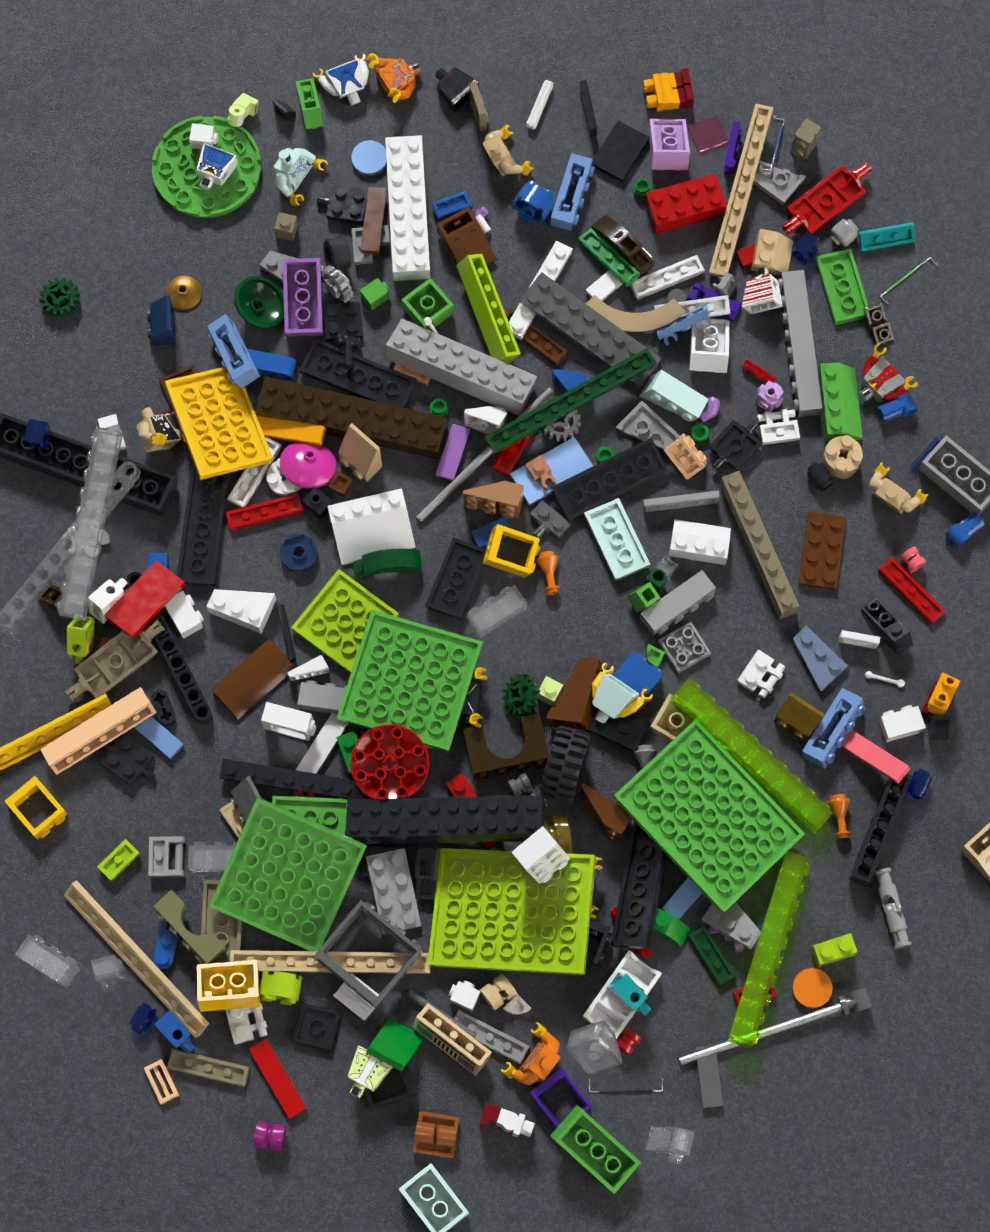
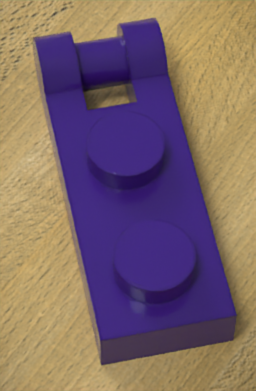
M733 121L723 169L726 175H732L735 170L736 161L733 156L738 155L739 145H736V142L741 140L743 130L739 129L740 122Z
M695 282L692 287L693 291L689 293L687 300L701 299L698 297L699 294L704 295L703 299L723 295ZM729 298L730 314L721 315V317L733 322L741 307V303Z

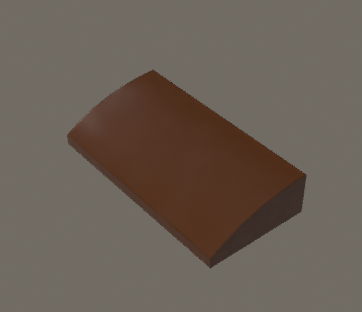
M268 639L211 690L239 720L286 679L288 672L295 669V667L281 650Z

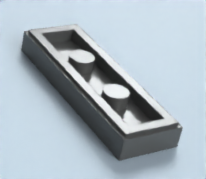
M716 1045L695 1047L696 1052ZM717 1053L697 1059L703 1108L723 1106Z

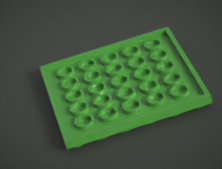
M371 610L338 711L337 720L368 729L385 724L404 726L416 733L426 746L449 752L483 642Z
M257 797L209 907L304 949L318 951L325 941L367 845Z

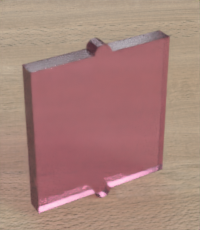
M717 115L688 125L692 141L699 152L729 141L724 131L725 127L721 125Z

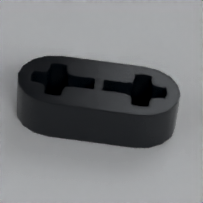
M156 690L151 695V702L157 712V718L163 726H171L176 720V715L170 699L165 691ZM161 695L162 698L165 697L163 699L164 706H161L160 703L156 701L158 699L157 696ZM163 710H166L168 715L172 714L169 717V721L162 719L164 717Z

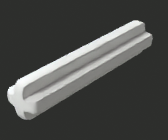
M545 80L526 125L532 130L538 124L553 88V82Z

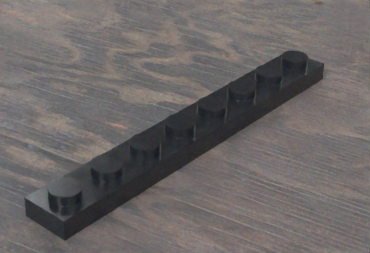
M224 758L222 761L220 779L242 782L246 777L250 776L254 785L340 799H371L359 789L352 779Z

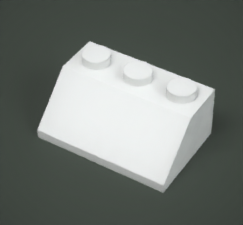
M675 519L669 556L725 565L731 528Z

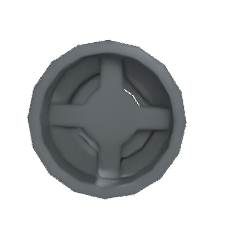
M526 773L519 775V778L516 780L511 779L507 781L513 796H521L524 792L529 793L533 791Z

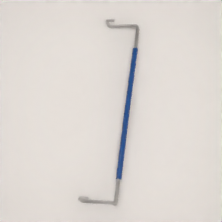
M773 116V119L783 120V124H782V127H781V130H780V134H779V137H778V141H777V145H776V148H775L773 160H772V163H771V168H770V169H761L760 167H763V166H759V169H760V170H769V171L771 172L772 165H773V163H774L776 151H777V148H778L779 140H780L781 133H782V130H783V125H784V119L774 118V117H776V116Z

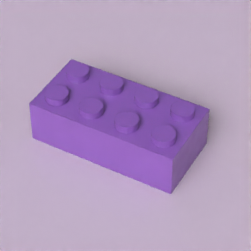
M320 258L283 259L286 337L323 336Z

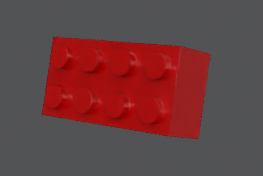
M716 173L650 191L645 195V205L655 234L724 216L727 208Z

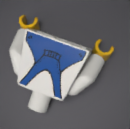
M362 54V59H358L355 55V60L329 69L325 72V75L322 69H319L320 75L313 73L315 81L319 82L333 96H338L339 99L347 96L351 106L361 102L357 92L364 89L369 75L365 54Z

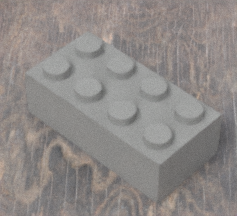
M945 436L922 461L919 470L968 511L980 515L990 503V471L948 436Z

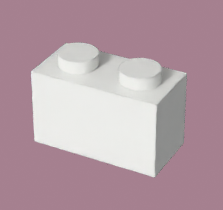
M181 591L165 605V608L184 639L202 629L203 625L201 622L204 619L199 610L194 611L192 607L194 602L191 596H186Z
M912 705L902 707L901 711L898 712L890 710L884 712L883 716L879 719L885 742L922 733L926 728L918 706L912 707Z

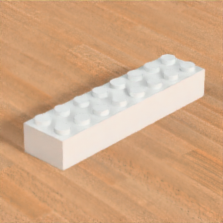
M422 135L387 137L385 141L394 281L430 279Z

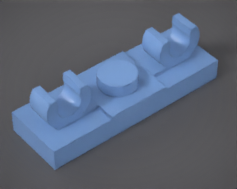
M707 304L657 329L659 340L664 338V343L668 346V337L672 336L675 341H678V335L675 332L680 330L684 332L690 329L694 322L697 321L700 329L703 328L701 321L704 319L710 325L711 318L708 316L710 315V310Z

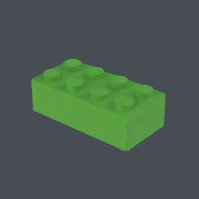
M577 1105L550 1136L614 1194L641 1164L635 1156Z

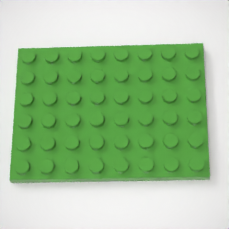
M696 719L613 796L617 803L722 914L805 834Z

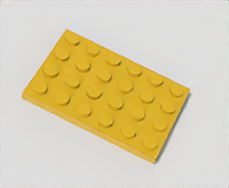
M224 367L165 381L167 393L200 480L270 463L273 460L246 388L233 384L228 377L229 371Z

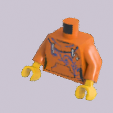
M373 53L369 54L366 58V61H371L368 66L369 68L376 66V77L392 102L396 103L398 100L410 98L416 86L414 75L421 72L418 63L415 62L408 66L404 59L401 58L398 60L378 58Z
M536 1022L538 1029L536 1031L531 1029V1032L541 1038V1040L519 1070H516L510 1062L505 1063L509 1067L507 1070L501 1069L507 1078L513 1077L526 1085L543 1081L560 1059L558 1054L560 1048L559 1041L549 1032H546V1028Z

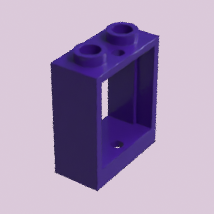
M562 1067L530 1092V1096L556 1129L560 1123L539 1097L561 1079L564 1080L584 1106L582 1109L588 1115L591 1113L589 1109L592 1107Z

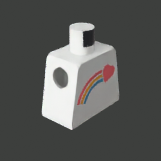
M120 578L116 583L110 579L107 580L88 597L89 613L104 624L107 621L104 614L124 595V591L129 587V584L123 578Z

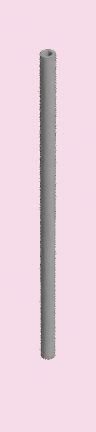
M549 387L518 418L540 407L554 391ZM488 446L416 516L420 522L493 453Z

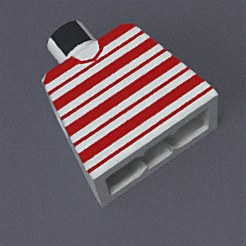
M766 268L758 269L757 277L750 278L746 282L742 307L750 314L782 307L779 282L769 274V270Z

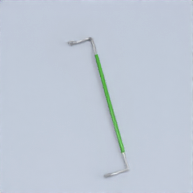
M926 261L922 262L919 266H917L910 273L904 276L901 280L895 283L892 287L886 290V292L895 287L898 283H900L907 276L913 273L916 269L922 266Z

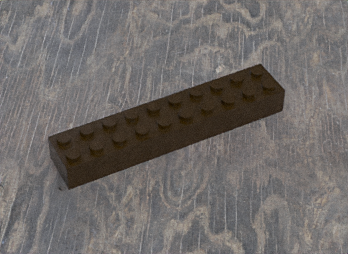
M266 376L255 410L256 415L261 417L325 426V434L341 438L345 437L348 427L352 423L377 446L437 460L440 457L448 426L447 417Z

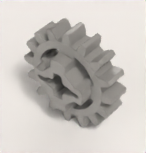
M329 265L321 271L326 285L325 288L336 299L339 298L341 302L344 301L346 303L354 297L349 279L340 270H335L333 266Z
M577 409L558 419V423L556 420L545 426L544 435L549 433L550 440L556 437V442H559L560 438H563V441L566 442V437L568 436L573 438V433L577 434V427L581 426V422L578 421L581 416L577 414ZM571 419H573V424L570 427L569 422H571Z

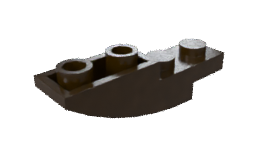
M604 215L591 226L593 230L640 273V276L654 265L655 261L642 249L643 245L610 217Z

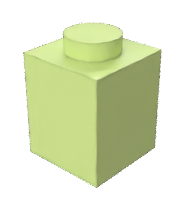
M546 676L537 696L541 701L553 706L563 689V684Z

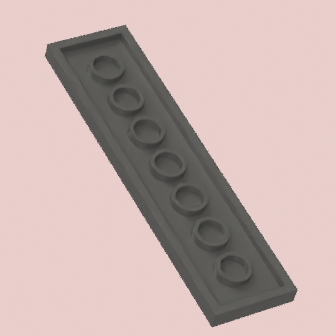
M543 272L540 273L519 301L609 368L646 348ZM650 351L651 355L657 362V366L661 361V358L654 354L652 351ZM656 366L634 377L629 382L640 389Z

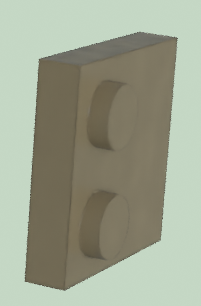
M477 82L469 83L470 103L479 131L487 130V122H489L488 114L485 110Z

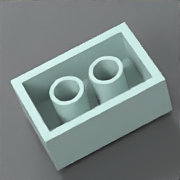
M431 1163L399 1188L400 1192L431 1232H447L469 1214Z

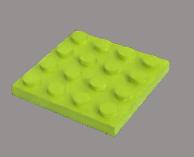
M338 569L293 624L291 629L351 673L371 610L398 617L399 613Z

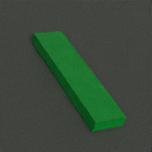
M592 228L578 238V242L625 287H628L640 277V273Z

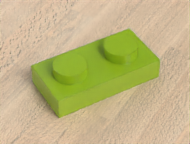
M125 839L97 867L113 881L140 853Z

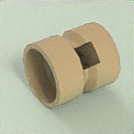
M503 973L493 979V984L488 983L479 990L494 1011L504 1004L503 1000H510L517 994Z

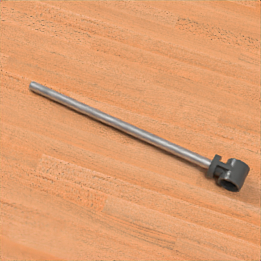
M862 988L848 993V998L846 999L843 996L838 997V1004L723 1042L702 1051L679 1057L681 1065H684L699 1058L719 1053L842 1011L844 1016L849 1015V1010L853 1009V1012L857 1013L873 1006L867 989Z

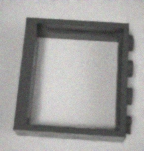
M360 900L314 956L319 963L377 1009L422 955L423 950L420 949L422 946L416 940H409L405 936L406 932L398 926L396 928L390 924L391 920L387 916L376 913L374 911L376 908L372 904L370 905L367 901L364 903ZM361 912L413 954L378 997L326 955Z

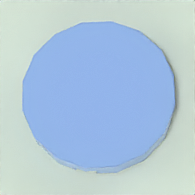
M372 140L363 141L353 149L351 155L352 165L360 174L375 176L386 168V150L379 142Z

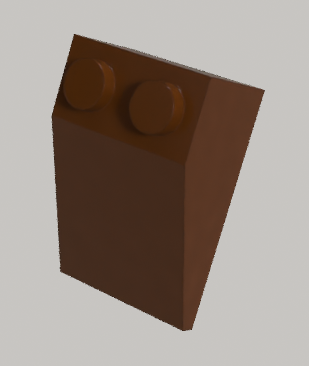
M583 783L580 795L599 827L605 833L604 836L611 841L617 840L619 842L632 823L633 818L622 807Z

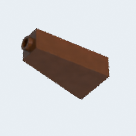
M594 656L580 658L547 714L546 719L552 726L588 730L594 710V705L592 704V683L599 672H602V662L599 658Z

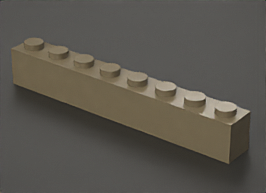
M740 471L722 477L720 482L722 491L779 619L797 613L799 609L797 599Z

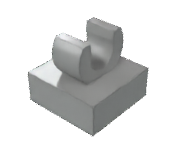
M726 272L724 276H718L720 283H713V287L721 295H728L729 298L737 283L733 275Z

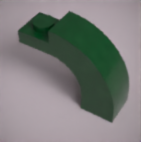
M399 548L374 551L362 555V559L353 562L354 577L357 581H362L382 573L398 572L411 574L422 569L420 551Z

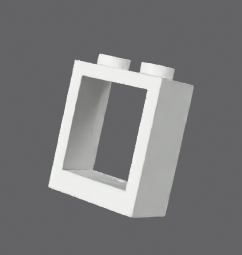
M266 702L261 718L265 730L306 741L310 740V736H314L316 725L312 714Z

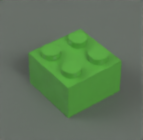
M431 278L401 299L402 309L414 323L430 331L431 328L424 323L426 317L432 320V325L435 328L454 314V304Z

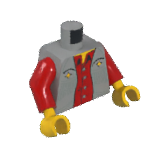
M881 343L875 345V353H872L864 364L861 384L865 389L859 393V396L864 401L869 400L871 397L877 402L883 400L886 402L894 401L898 396L909 392V388H916L918 386V382L910 385V381L914 378L913 376H909L905 380L883 356L879 357L887 351L886 347L882 352L878 351Z

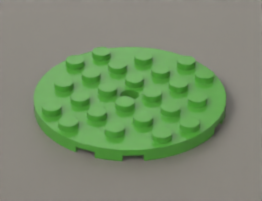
M196 116L174 125L163 135L158 147L156 146L152 158L153 180L164 201L175 210L198 218L222 216L242 206L254 193L261 175L260 153L253 137L242 126H231L227 118L220 116ZM192 123L214 126L215 133H218V142L214 144V147L236 155L238 164L222 186L213 183L210 190L200 187L202 179L198 177L197 165L202 149L191 148L189 138Z

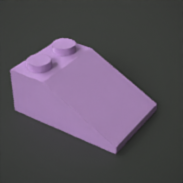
M649 119L651 169L688 170L690 149L686 119Z

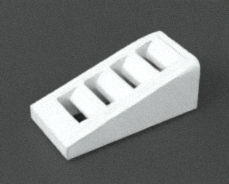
M320 655L289 671L288 677L290 681L326 674L330 671L324 658Z

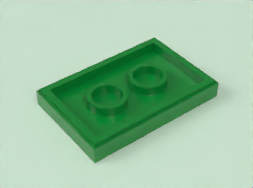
M389 1018L368 1047L366 1053L399 1071H403L423 1042L424 1036Z

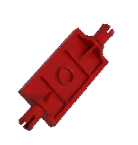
M864 162L856 170L851 171L846 170L843 165L787 207L786 211L793 218L782 225L783 231L787 230L786 234L790 235L801 226L809 236H812L866 194V190L861 186L860 182L864 176L872 172L871 166H867L868 163Z

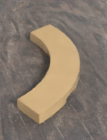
M596 295L586 303L621 330L631 332L648 331L663 327L686 313L674 298L662 307L642 313L619 311L605 304Z

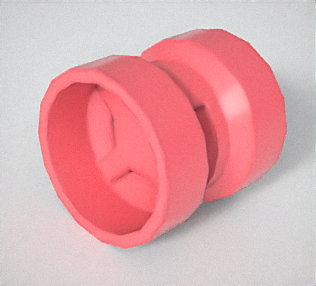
M915 546L900 556L901 560L908 565L907 568L911 573L926 563V560L918 554L919 551Z

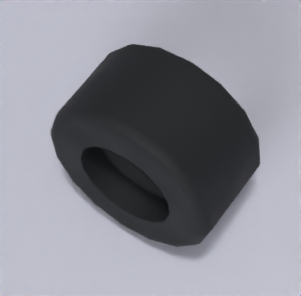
M342 236L326 239L323 249L327 266H333L335 270L349 269L351 266V253L346 239Z

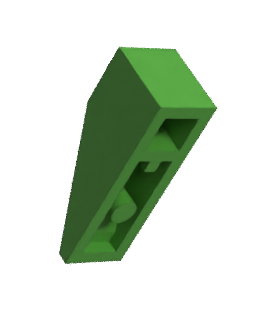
M314 79L296 81L306 129L324 126Z

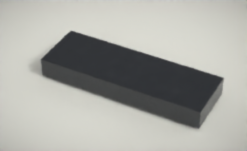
M581 80L579 82V91L589 136L595 137L597 135V124L587 81Z

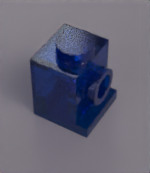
M806 232L793 246L791 255L806 265L809 256L813 257L818 250L819 238Z

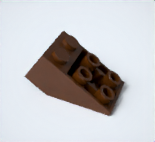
M469 207L437 223V234L456 264L461 262L467 255L481 253L486 265L496 260L477 219Z

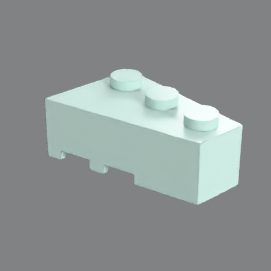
M663 370L649 377L639 396L681 416L686 421L698 419L708 401L706 397Z

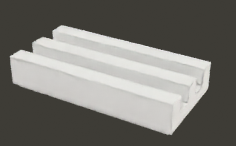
M842 630L839 642L877 649L880 637Z

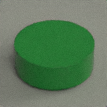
M696 424L691 429L690 437L697 444L705 443L709 438V429L703 424Z
M609 447L599 448L596 452L597 463L614 456V451Z

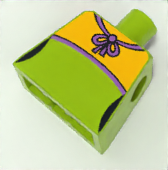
M76 616L67 626V653L74 655V663L81 664L86 660V656L93 649L95 617Z

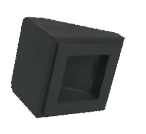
M273 101L274 111L286 121L296 114V111L284 101Z

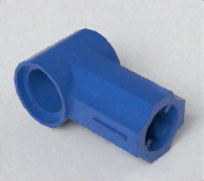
M907 392L898 396L896 400L879 406L877 410L880 419L885 423L900 416H910L918 408L911 393Z
M974 512L960 524L957 523L952 526L945 535L958 549L974 533L980 530L985 523L981 516Z

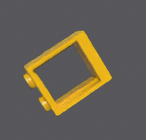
M497 524L492 528L483 564L525 578L534 572L536 566L534 559L540 551V545H538L540 538ZM502 535L531 544L525 567L496 558Z
M36 776L5 800V803L36 839L44 838L50 833L49 829L55 824H61L66 819V811ZM40 789L56 807L57 811L34 829L17 807Z

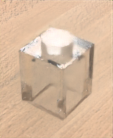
M116 955L91 960L94 977L98 983L122 977L121 971L124 970L122 960L118 959Z

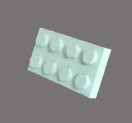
M619 498L584 513L615 581L650 567V562Z

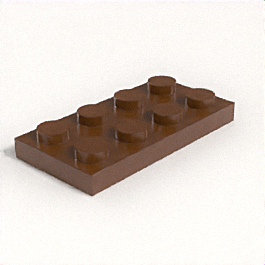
M808 511L798 585L837 590L846 521L845 516Z

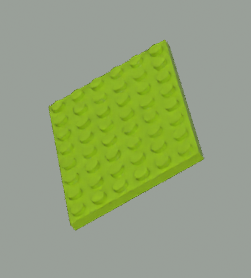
M441 848L427 965L585 975L596 856L567 854L570 858L567 861L568 864L563 869L556 870L550 880L539 884L522 866L512 851Z

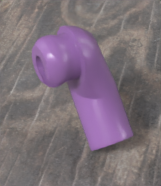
M708 398V409L699 416L702 423L717 416L720 406L717 398Z

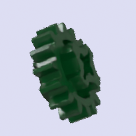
M57 277L55 282L48 280L49 285H43L45 291L39 292L41 295L39 300L43 310H46L49 315L53 312L54 317H57L58 314L64 317L66 312L71 315L70 310H76L75 304H80L78 298L80 293L77 291V286L73 285L71 280L66 282L64 277L61 281Z
M523 673L522 675L516 674L515 678L510 677L511 683H505L507 690L504 689L502 691L506 693L502 700L506 701L504 707L508 708V712L517 716H526L527 712L532 713V706L537 707L535 701L540 700L537 696L540 690L536 689L539 683L534 682V677Z

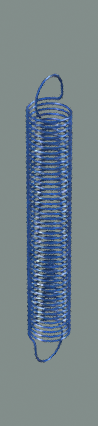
M937 436L935 440L939 444L941 439ZM929 445L926 450L930 454L929 449L932 451V448ZM919 457L910 465L913 468V472L922 463Z

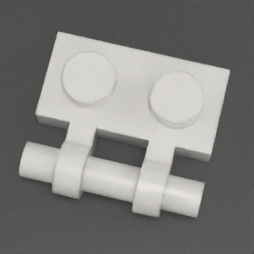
M781 409L780 412L771 413L766 411L764 414L757 415L758 422H766V424L759 426L762 445L800 440L797 420L789 421V418L795 417V410ZM782 419L783 422L773 423L772 420Z
M757 650L738 678L737 683L751 692H754L756 687H759L762 690L758 695L765 699L768 693L770 694L773 691L776 681L780 680L783 676L782 672L786 667L781 663L778 664L776 669L771 667L774 659ZM766 673L771 675L767 682L762 681Z
M260 1003L261 1007L226 1010L235 1045L255 1040L253 1032L257 1030L260 1037L267 1036L266 1028L268 1026L263 1019L262 1003ZM254 1013L256 1023L251 1025L248 1014Z

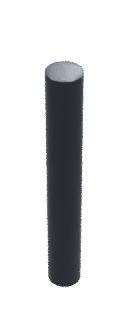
M278 605L277 609L288 660L294 661L296 656L285 605Z

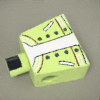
M361 1046L357 1047L348 1074V1079L355 1082L349 1093L358 1098L362 1096L365 1088L374 1092L393 1068L366 1053L367 1049Z

